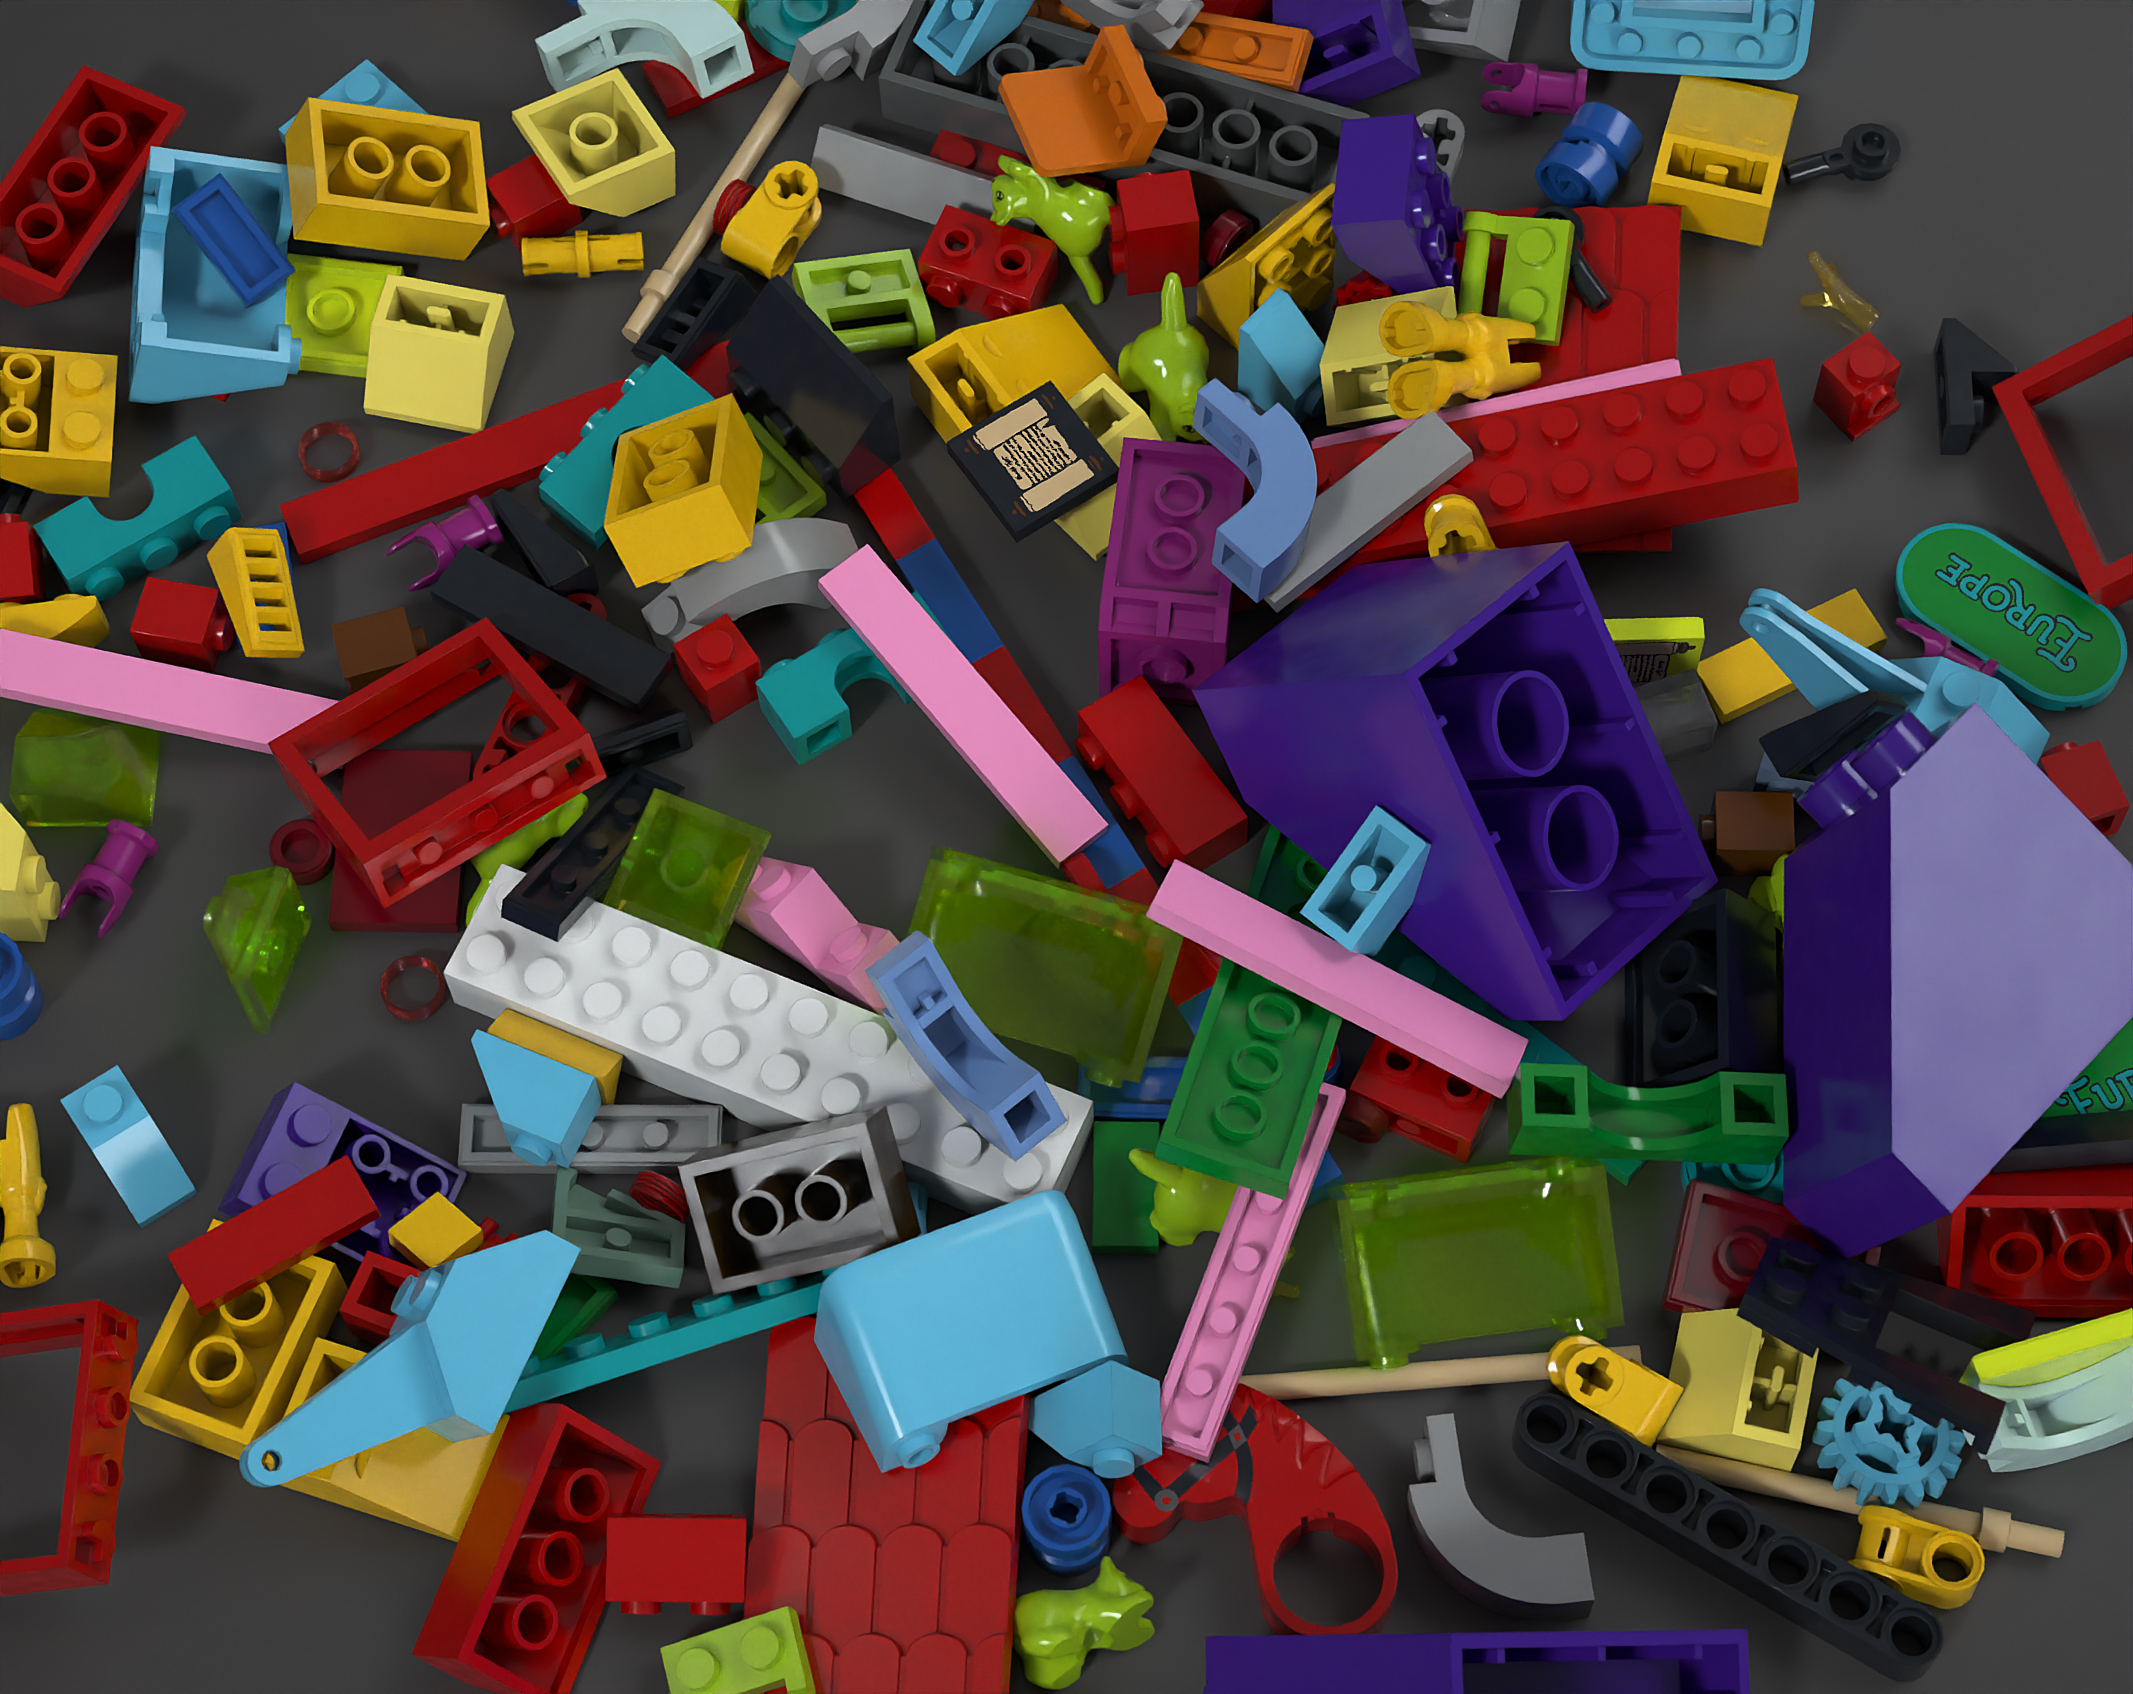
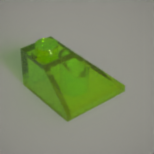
M36 708L15 737L9 795L26 826H107L111 819L123 820L135 826H152L161 731L56 708Z
M654 788L602 904L720 951L772 834L765 829Z
M280 866L228 876L221 896L215 895L210 900L203 923L204 931L254 1031L267 1034L312 922L290 870Z

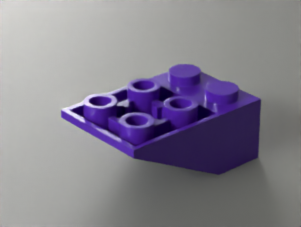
M1272 0L1273 24L1309 30L1314 37L1298 94L1342 107H1348L1421 76L1401 0Z
M1414 114L1342 120L1331 226L1347 259L1401 294L1445 286H1453L1454 294H1458L1461 277L1459 263L1455 257L1456 242H1463L1465 234L1462 233L1464 213L1460 205L1454 206L1452 202L1450 181L1447 173L1439 172L1432 138H1424Z
M294 1081L274 1094L217 1210L235 1217L347 1155L382 1217L315 1253V1255L358 1270L368 1250L417 1268L390 1244L388 1230L437 1191L453 1204L467 1172Z

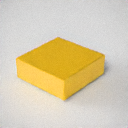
M438 1191L388 1230L390 1244L422 1271L469 1255L484 1243L482 1229Z

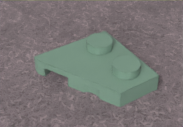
M558 1165L553 1184L550 1232L581 1248L570 1273L625 1280L646 1285L652 1284L679 1288L684 1269L686 1224L659 1211L648 1210L639 1205L635 1199L615 1189H612L607 1194V1198H604L576 1184L577 1170Z

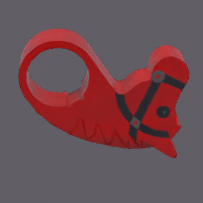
M1238 1383L1209 1463L1162 1447V1456L1136 1467L1134 1472L1128 1476L1116 1478L1113 1486V1520L1125 1538L1136 1544H1152L1161 1541L1170 1534L1181 1519L1203 1522L1227 1515L1239 1516L1246 1529L1261 1611L1269 1627L1276 1635L1379 1634L1387 1623L1394 1603L1398 1568L1390 1529L1374 1494L1349 1460L1325 1436L1295 1412L1272 1397L1252 1387ZM1330 1531L1333 1533L1334 1538L1345 1540L1357 1546L1372 1561L1379 1576L1381 1592L1376 1602L1364 1615L1347 1624L1321 1626L1299 1618L1283 1603L1276 1590L1273 1575L1282 1557L1291 1548L1299 1544L1300 1537L1305 1534Z

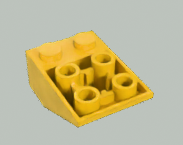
M1681 75L1663 134L1647 205L1681 206L1682 229L1762 247L1799 95L1716 77Z
M1330 183L1283 210L1197 283V316L1236 350L1239 351V328L1278 287L1289 294L1301 313L1306 309L1310 311L1317 309L1331 294L1334 287L1333 272L1336 255V234L1331 226L1335 193L1334 183Z
M1063 304L959 328L907 358L911 397L946 444L950 439L1050 380L1066 401H1068L1104 372L1129 395L1127 389L1121 384L1119 376Z
M0 346L1 479L44 493L109 498L118 356Z
M316 1337L283 1418L368 1353ZM501 1415L492 1434L455 1443L421 1427L279 1485L458 1542L510 1415ZM268 1454L265 1463L271 1471L274 1460Z

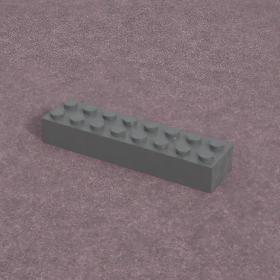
M913 0L879 75L883 118L939 134L941 129L1027 156L998 91L1002 77L1010 73L1082 66L1098 35L1026 15L1021 25L962 75L954 76L913 42L935 0ZM1134 46L1142 55L1144 69L1156 95L1165 104L1168 121L1144 166L1081 174L1106 181L1108 185L1117 187V180L1129 179L1140 173L1154 172L1163 174L1189 170L1197 211L1219 217L1226 210L1234 208L1252 220L1253 228L1261 230L1283 210L1330 183L1336 184L1342 120L1369 118L1370 114Z

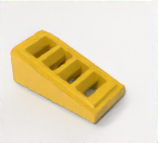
M238 527L227 529L206 556L246 657L299 658L305 650L287 558L278 530ZM250 578H254L256 582L251 581ZM255 603H265V606H255ZM259 624L273 625L275 631H260Z

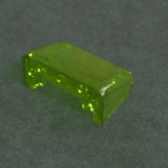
M931 846L905 939L916 930L930 938L962 995L990 1032L1075 1056V1060L1078 1063L1087 1067L1084 1075L1086 1078L1103 1085L1121 1088L1124 1079L1140 1083L1184 936L1146 917L1150 908L1148 905L942 846Z
M1546 1156L1352 1182L1327 1189L1353 1353L1357 1361L1368 1360L1370 1369H1390L1409 1364L1408 1354L1420 1350V1344L1545 1327L1567 1332V1336L1582 1335L1596 1341L1608 1337L1607 1328L1625 1325L1605 1165L1593 1157Z

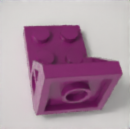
M1123 438L1100 603L1098 627L1099 697L1107 695L1141 674L1162 703L1200 707L1192 690L1228 663L1234 583L1211 562L1217 528L1243 508L1246 475L1214 446Z

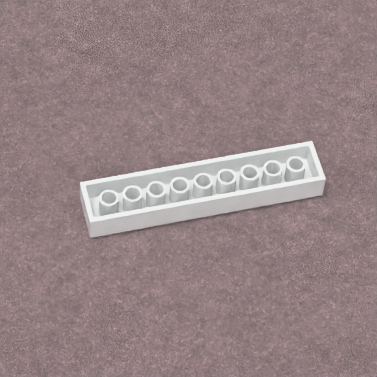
M501 864L443 972L454 1003L493 1019H497L508 1008L623 1055L620 1071L704 1105H723L724 1113L769 1132L886 1105L907 1181L920 1183V1186H927L928 1197L975 1216L1039 1192L1059 1190L1065 1193L1094 1131L1093 1101L1045 1082L1067 1121L1015 1162L985 1139L950 1104L908 1052L885 1017L597 901L588 908L558 942L501 918L502 900L527 874L505 864Z

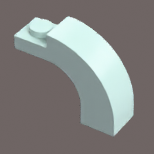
M577 0L581 17L535 39L547 79L557 93L582 83L614 66L638 60H656L677 68L688 78L702 99L754 73L742 29L731 15L714 0Z
M2133 1345L2083 1370L2044 1383L2021 1387L1987 1384L1972 1386V1388L2007 1402L1987 1455L1978 1453L1980 1459H1987L1992 1472L2018 1471L2054 1464L2133 1438ZM1962 1429L1965 1438L1971 1445L1975 1436Z

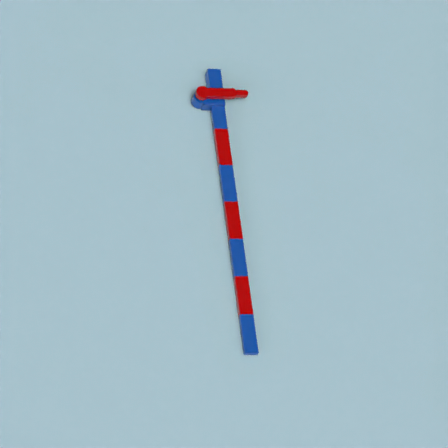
M891 467L853 493V497L913 592L917 590L958 650L1109 824L1108 831L1082 852L1088 858L1113 902V909L1195 1037L1213 988L1212 983L1175 938L1177 932L1146 917L1159 891V887ZM1335 1042L1323 1082L1338 1087L1344 1077V1063L1339 1047ZM1327 1149L1303 1211L1346 1186L1342 1172Z

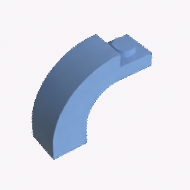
M1214 378L1197 392L1192 428L1243 471L1250 481L1255 495L1242 509L1217 528L1211 564L1252 600L1258 603L1289 575L1302 555L1308 538L1316 497V464L1305 434L1291 414L1279 402L1260 416L1256 413L1252 403L1244 395L1230 391L1218 379Z
M916 930L865 970L886 1005L882 1013L908 1052L963 1118L1001 1152L1016 1162L1067 1121L1040 1072L1010 1052L990 1032L970 1007L930 938Z

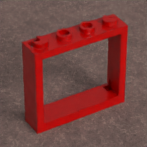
M2133 315L1992 387L2088 595L2096 605L2102 604L2108 610L2133 599V553L2108 564L2034 406L2132 357Z
M487 617L268 742L288 787L384 909L607 778L589 732ZM487 658L491 661L479 669L476 666ZM499 674L552 733L370 841L320 779ZM575 759L579 766L567 772L565 764ZM395 865L398 872L384 879L382 872Z
M98 1299L0 1313V1358L81 1347L57 1555L0 1561V1597L109 1585L111 1560L116 1547L115 1524L119 1489L123 1482L122 1461L126 1426L131 1413L130 1390L134 1356L138 1348V1319Z

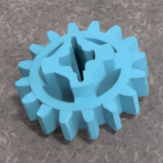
M1842 1378L1836 1381L1831 1394L1832 1398H1823L1816 1416L1821 1421L1817 1422L1812 1435L1813 1443L1825 1446L1822 1448L1817 1460L1819 1468L1836 1467L1838 1469L1832 1486L1836 1490L1843 1489L1849 1484L1858 1488L1855 1504L1863 1506L1870 1496L1874 1495L1880 1497L1881 1506L1893 1508L1896 1498L1903 1497L1905 1503L1913 1511L1919 1509L1924 1497V1491L1936 1499L1940 1497L1947 1483L1946 1478L1954 1479L1962 1461L1957 1455L1960 1454L1966 1441L1964 1433L1952 1430L1956 1425L1945 1419H1942L1939 1427L1936 1429L1909 1414L1908 1412L1913 1401L1876 1381L1874 1388L1869 1391L1855 1382L1853 1386ZM1858 1410L1860 1415L1857 1423L1853 1425L1850 1432L1845 1433L1846 1419L1854 1411ZM1932 1443V1457L1926 1464L1920 1467L1918 1460L1927 1444Z

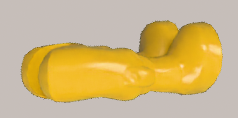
M1398 301L1391 304L1384 311L1379 322V336L1382 346L1391 355L1415 357L1455 350L1462 357L1460 362L1442 360L1415 361L1402 365L1393 372L1388 382L1387 398L1391 409L1397 416L1405 420L1419 419L1421 416L1432 411L1438 412L1450 396L1457 393H1463L1468 398L1483 401L1492 394L1519 389L1541 378V367L1538 362L1510 363L1508 346L1536 339V329L1533 324L1510 318L1483 316L1481 313L1473 310L1450 319L1443 317L1424 303L1415 301Z
M17 1103L9 1106L6 1139L0 1140V1207L3 1209L5 1216L4 1239L0 1245V1280L11 1288L35 1286L46 1282L56 1274L54 1247L40 1238L37 1216L41 1213L44 1206L47 1185L41 1175L40 1146L34 1110L27 1103Z

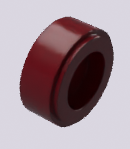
M1234 208L1226 210L1215 220L1203 238L1199 249L1200 259L1216 268L1252 237V220Z
M310 819L290 821L282 825L274 833L270 841L269 856L277 874L290 884L305 886L319 882L330 873L334 866L335 846L316 821Z

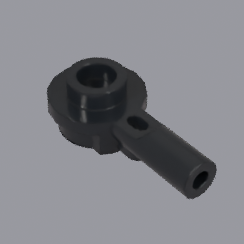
M1875 123L1859 124L1845 134L1841 147L1783 162V176L1788 185L1826 175L1833 176L1842 173L1851 181L1856 179L1875 181L1890 173L1897 165L1901 152L1900 142L1896 135L1883 125Z
M1562 205L1547 206L1538 210L1532 218L1570 220L1574 224L1575 229L1568 278L1592 313H1597L1609 306L1612 302L1611 296L1581 252L1585 243L1586 229L1580 216L1573 209Z

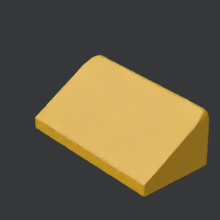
M508 1008L488 1028L487 1033L595 1076L602 1098L601 1105H614L623 1055Z

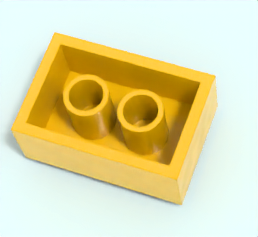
M308 97L285 133L294 239L465 261L490 227L479 122Z
M732 393L619 435L603 527L636 588L655 581L658 583L674 581L683 576L690 568L712 560L715 562L732 560L743 553L746 548L752 546L763 453Z
M213 1219L208 1231L224 1222ZM312 1255L202 1317L182 1283L130 1390L131 1408L142 1424L240 1460L243 1449L250 1442L256 1440L283 1419L316 1337L325 1339L348 1291L336 1264ZM266 1452L263 1454L261 1460L264 1468L266 1466L265 1460L268 1455V1453Z

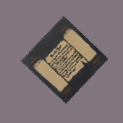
M1051 380L947 441L948 454L1016 543L1118 481L1119 467Z

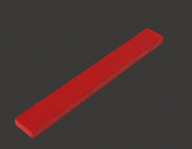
M728 340L709 347L684 373L715 399L732 393L737 404L742 402L733 393L726 379V376L730 373L726 346L730 342ZM627 378L279 505L302 565L466 505L467 499L474 494L482 499L500 489L507 490L539 478L543 468L557 453L563 451L568 455L581 442L583 437L580 436V432L585 423L597 410L604 407L610 411L624 396L621 388Z

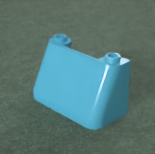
M1571 0V51L1578 62L1585 67L1596 70L1759 80L1787 79L1798 73L1804 66L1808 56L1815 0Z
M151 146L139 201L135 232L127 401L157 404L275 387L285 384L287 374H298L301 359V339L291 338L290 325H285L286 279L246 308L171 212L174 206L221 173L287 258L288 239L291 226H293L287 165Z
M1047 1190L854 1260L830 1274L820 1289L814 1342L881 1473L901 1465L905 1468H915L933 1459L940 1451L939 1444L943 1441L947 1433L948 1423L1059 1380L1063 1379L1064 1382H1067L1110 1360L1126 1367L1129 1364L1126 1350L1076 1214L1064 1193L1059 1190Z

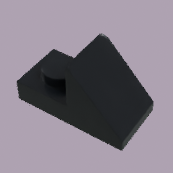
M1943 318L1934 346L1940 455H1965L1972 432H1981L1983 403H1999L1992 387L2018 374L2019 370L1956 318Z

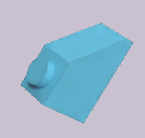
M935 0L913 42L954 76L962 75L1021 25L1034 0Z
M1279 287L1239 328L1238 392L1266 412L1279 402L1300 425L1309 415L1316 418L1325 410L1319 366L1325 346L1289 294Z
M1376 805L1300 913L1350 952L1375 956L1412 905L1431 844L1383 807Z
M476 1029L471 1042L508 1143L511 1145L512 1152L534 1165L546 1166L548 1161L569 1168L602 1103L595 1076Z
M118 1065L60 1100L141 1229L198 1194Z
M1110 1360L1030 1399L1028 1429L1064 1458L1093 1469L1094 1473L1101 1477L1121 1478L1128 1476L1134 1472L1136 1467L1162 1456L1160 1381Z

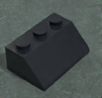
M777 274L767 282L726 346L730 373L726 376V379L733 393L744 405L748 406L753 402L765 415L763 417L764 422L772 436L782 446L791 443L802 455V464L814 482L820 487L829 484L844 501L901 460L894 399L890 392L782 277Z
M1723 888L1693 899L1690 907L1625 965L1626 1087L1667 1088L1682 1086L1706 1079L1719 1071L1778 1074L1775 914L1730 889Z

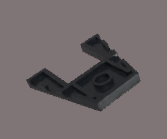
M1772 1236L1747 1287L1736 1315L1812 1359L1817 1348L1827 1352L1851 1366L1847 1377L1849 1380L1869 1391L1874 1388L1876 1381L1913 1401L1908 1412L1909 1414L1936 1429L1939 1427L1942 1419H1945L1975 1436L1970 1448L1986 1456L1997 1432L2007 1402L1875 1347L1890 1311L1985 1351L2027 1340L2037 1313L1818 1250L1799 1241H1787Z

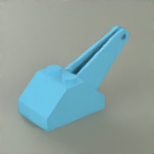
M1765 588L1755 589L1748 600L1749 607L1744 609L1739 619L1740 625L1765 650L1817 711L1872 689L1902 695L1908 704V707L1905 709H1909L1932 732L1976 702L2037 766L2050 733L2002 681L1942 656L1886 660L1811 616L1784 595ZM1877 734L1871 737L1857 750L1860 752Z
M543 1230L454 1259L433 1268H428L419 1272L417 1277L409 1275L399 1288L391 1306V1311L398 1316L389 1332L390 1337L256 1440L250 1442L243 1449L239 1460L240 1471L243 1477L250 1484L257 1487L279 1485L421 1427L453 1443L492 1434L581 1248L547 1230ZM265 1452L270 1454L274 1460L271 1471L266 1470L261 1462Z

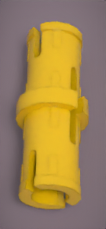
M588 230L575 231L576 236L522 238L524 276L549 273H578V278H590L591 272L613 270L644 271L642 232L621 235H589Z

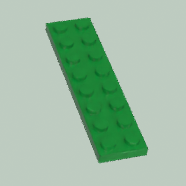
M1270 824L1246 895L1333 939L1300 913L1328 874V871ZM1223 957L1161 1132L1154 1158L1284 1200L1343 1017Z

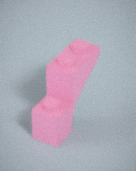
M753 854L751 857L739 861L727 872L724 877L725 885L711 898L727 917L807 968L822 980L841 1000L885 1017L882 1010L886 1008V1005L865 970L900 943L890 930L858 923L818 873L811 867Z

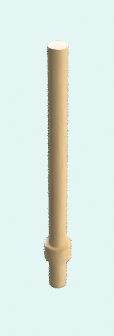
M789 72L780 83L661 270H653L641 288L642 300L622 329L623 335L631 342L636 343L713 234V214L726 186L736 179L746 182L805 90V88L802 89Z
M1639 1345L1607 1347L1629 1361L1632 1358L1642 1364ZM1549 1352L1241 1376L1239 1383L1252 1387L1275 1400L1545 1380L1549 1379L1546 1369V1360ZM1581 1362L1577 1366L1575 1373L1588 1379L1592 1375L1594 1367Z
M1657 1444L1656 1447L1658 1453L1713 1484L1859 1515L1860 1509L1863 1506H1881L1880 1497L1871 1495L1863 1506L1855 1504L1858 1488L1852 1485L1836 1490L1832 1486L1834 1481ZM1903 1497L1896 1498L1892 1508L1904 1512L1915 1519L1951 1530L1961 1531L1973 1537L1980 1547L1986 1550L2004 1553L2005 1547L2060 1558L2063 1548L2064 1531L2011 1520V1513L1982 1507L1981 1513L1927 1501H1922L1919 1509L1912 1511L1905 1503Z

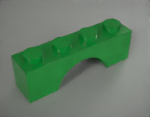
M1520 1063L1507 1090L1508 1154L1772 1165L1789 1138L1786 1075L1719 1071L1706 1079L1687 1085L1667 1088H1634L1603 1081L1593 1075L1587 1065Z

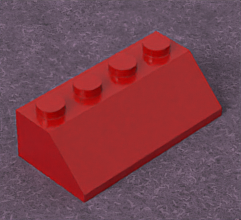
M83 65L0 184L1 298L23 308L63 298L144 179L151 146L165 148L187 116L184 107Z
M2133 1163L1995 1173L1990 1170L1952 1213L1936 1220L1940 1282L1943 1286L2027 1309L2037 1313L2036 1317L2101 1318L2133 1308Z
M537 1403L512 1411L411 1655L464 1683L495 1694H570L606 1603L607 1517L610 1512L642 1513L662 1462L563 1404Z

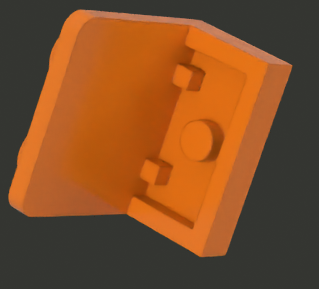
M1124 24L1103 26L1082 66L1010 73L1002 77L998 86L999 94L1032 167L1042 177L1144 166L1168 121L1165 104L1156 95L1144 69L1142 55L1138 49L1134 48Z

